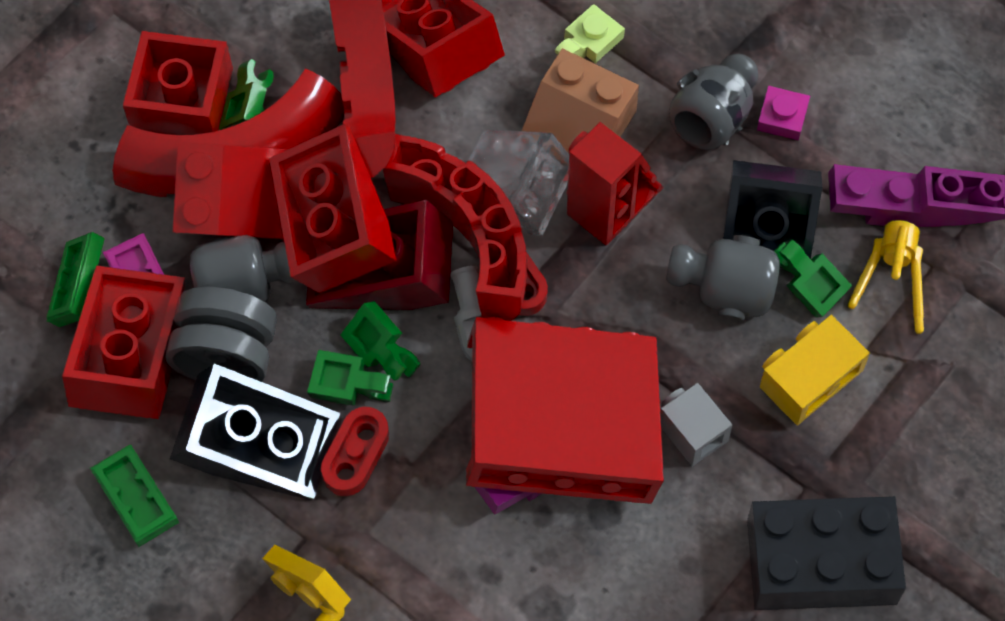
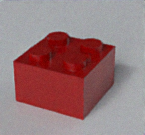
M141 31L123 102V109L129 126L169 135H196L218 131L233 71L227 42Z

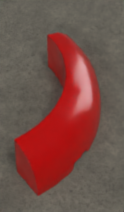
M329 0L338 53L346 51L347 59L340 61V82L345 117L343 124L350 127L368 173L372 178L388 164L395 148V100L382 1Z
M305 68L294 85L272 106L249 120L226 129L196 135H169L149 132L127 125L114 156L112 169L114 183L119 187L156 197H167V194H175L178 142L288 150L338 126L344 117L342 94L322 76Z
M395 134L394 151L388 164L382 169L391 201L409 204L427 200L452 220L453 226L470 242L480 259L476 295L481 317H500L508 321L513 320L521 313L525 295L527 254L520 221L511 202L498 184L472 161L463 162L457 157L446 153L445 148L439 144L416 137Z

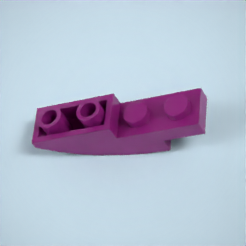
M834 164L828 172L830 212L864 215L866 224L885 226L888 222L901 220L910 222L917 227H941L986 223L1005 219V175L924 166L918 174L837 164Z

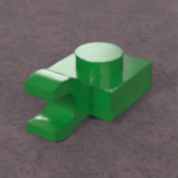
M250 59L238 67L236 89L227 95L218 130L245 122L264 111L263 102L266 88L272 84L274 78L272 70L268 69L260 73L256 78L253 71L255 60Z
M793 239L787 244L782 242L774 250L780 259V266L795 276L786 286L816 318L823 317L852 287L849 281L823 253L817 254L810 259Z
M375 301L364 303L340 334L353 351L363 358L367 367L379 365L380 363L386 374L390 375L394 381L398 380L403 372L407 377H411L421 365L418 358L412 352L396 344V341L403 333Z
M318 350L307 393L313 399L354 406L357 393L374 400L390 402L394 384L390 383V375L363 371L365 363L362 357Z

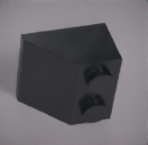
M733 160L723 239L733 240L735 235L748 236L760 240V246L773 251L782 242L787 244L793 239L811 259L823 188L821 171Z

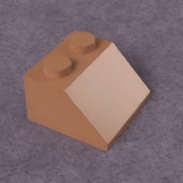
M562 48L541 80L521 131L520 140L569 164L568 149L573 140L583 131L589 133L599 122L621 137L637 111L639 85Z

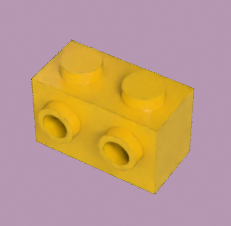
M832 314L820 324L816 321L808 324L796 337L797 343L786 352L782 348L778 349L762 366L764 372L760 388L797 426L863 372L870 352Z

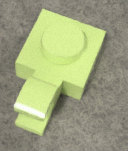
M593 4L565 29V40L556 47L555 53L558 55L563 48L582 58L587 56L594 63H597L624 38L625 28Z

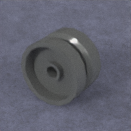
M197 287L182 292L178 298L174 315L177 329H174L169 336L165 359L167 364L176 372L193 380H196L199 373L215 363L262 382L266 377L270 358L266 347L273 341L277 324L276 311L266 302L252 295L232 289Z

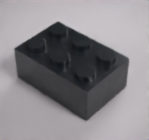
M895 496L752 501L747 518L755 610L898 604L906 590Z

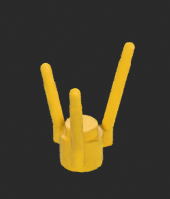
M901 220L891 221L885 225L883 238L874 240L871 256L853 290L848 307L854 309L857 306L882 256L884 262L892 266L891 277L894 280L900 278L902 267H906L911 263L915 332L922 334L924 331L921 274L923 249L918 246L920 230L917 226Z

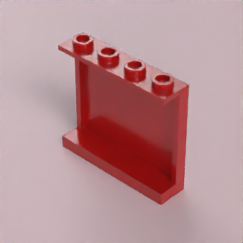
M476 317L467 341V348H472V455L466 468V486L652 504L664 482L656 337L643 336L635 332L616 333L598 331L590 327L571 328L553 326L545 322L526 323L508 321L500 317Z

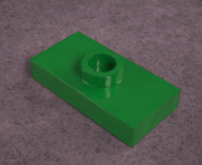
M90 232L66 242L46 322L62 327L79 321L95 267L99 263L105 240L104 237Z
M131 444L90 468L138 547L179 523L173 510Z

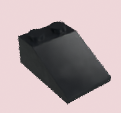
M214 363L197 375L170 460L213 476L313 500L322 475L321 464L331 445L340 413Z

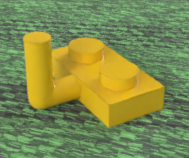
M274 544L262 558L274 571V574L270 577L273 583L287 595L292 597L296 592L310 607L316 610L320 608L322 613L315 621H340L345 613L344 608L351 601V598L324 568Z

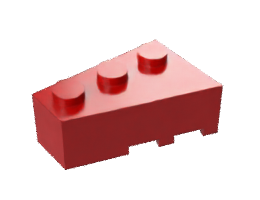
M601 122L589 133L586 131L581 132L568 149L567 215L607 246L664 187L656 181L657 177L650 171L651 167L644 156Z

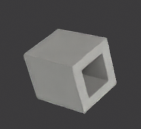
M699 383L687 391L683 388L675 390L662 402L660 412L661 429L692 467L729 441L732 423Z

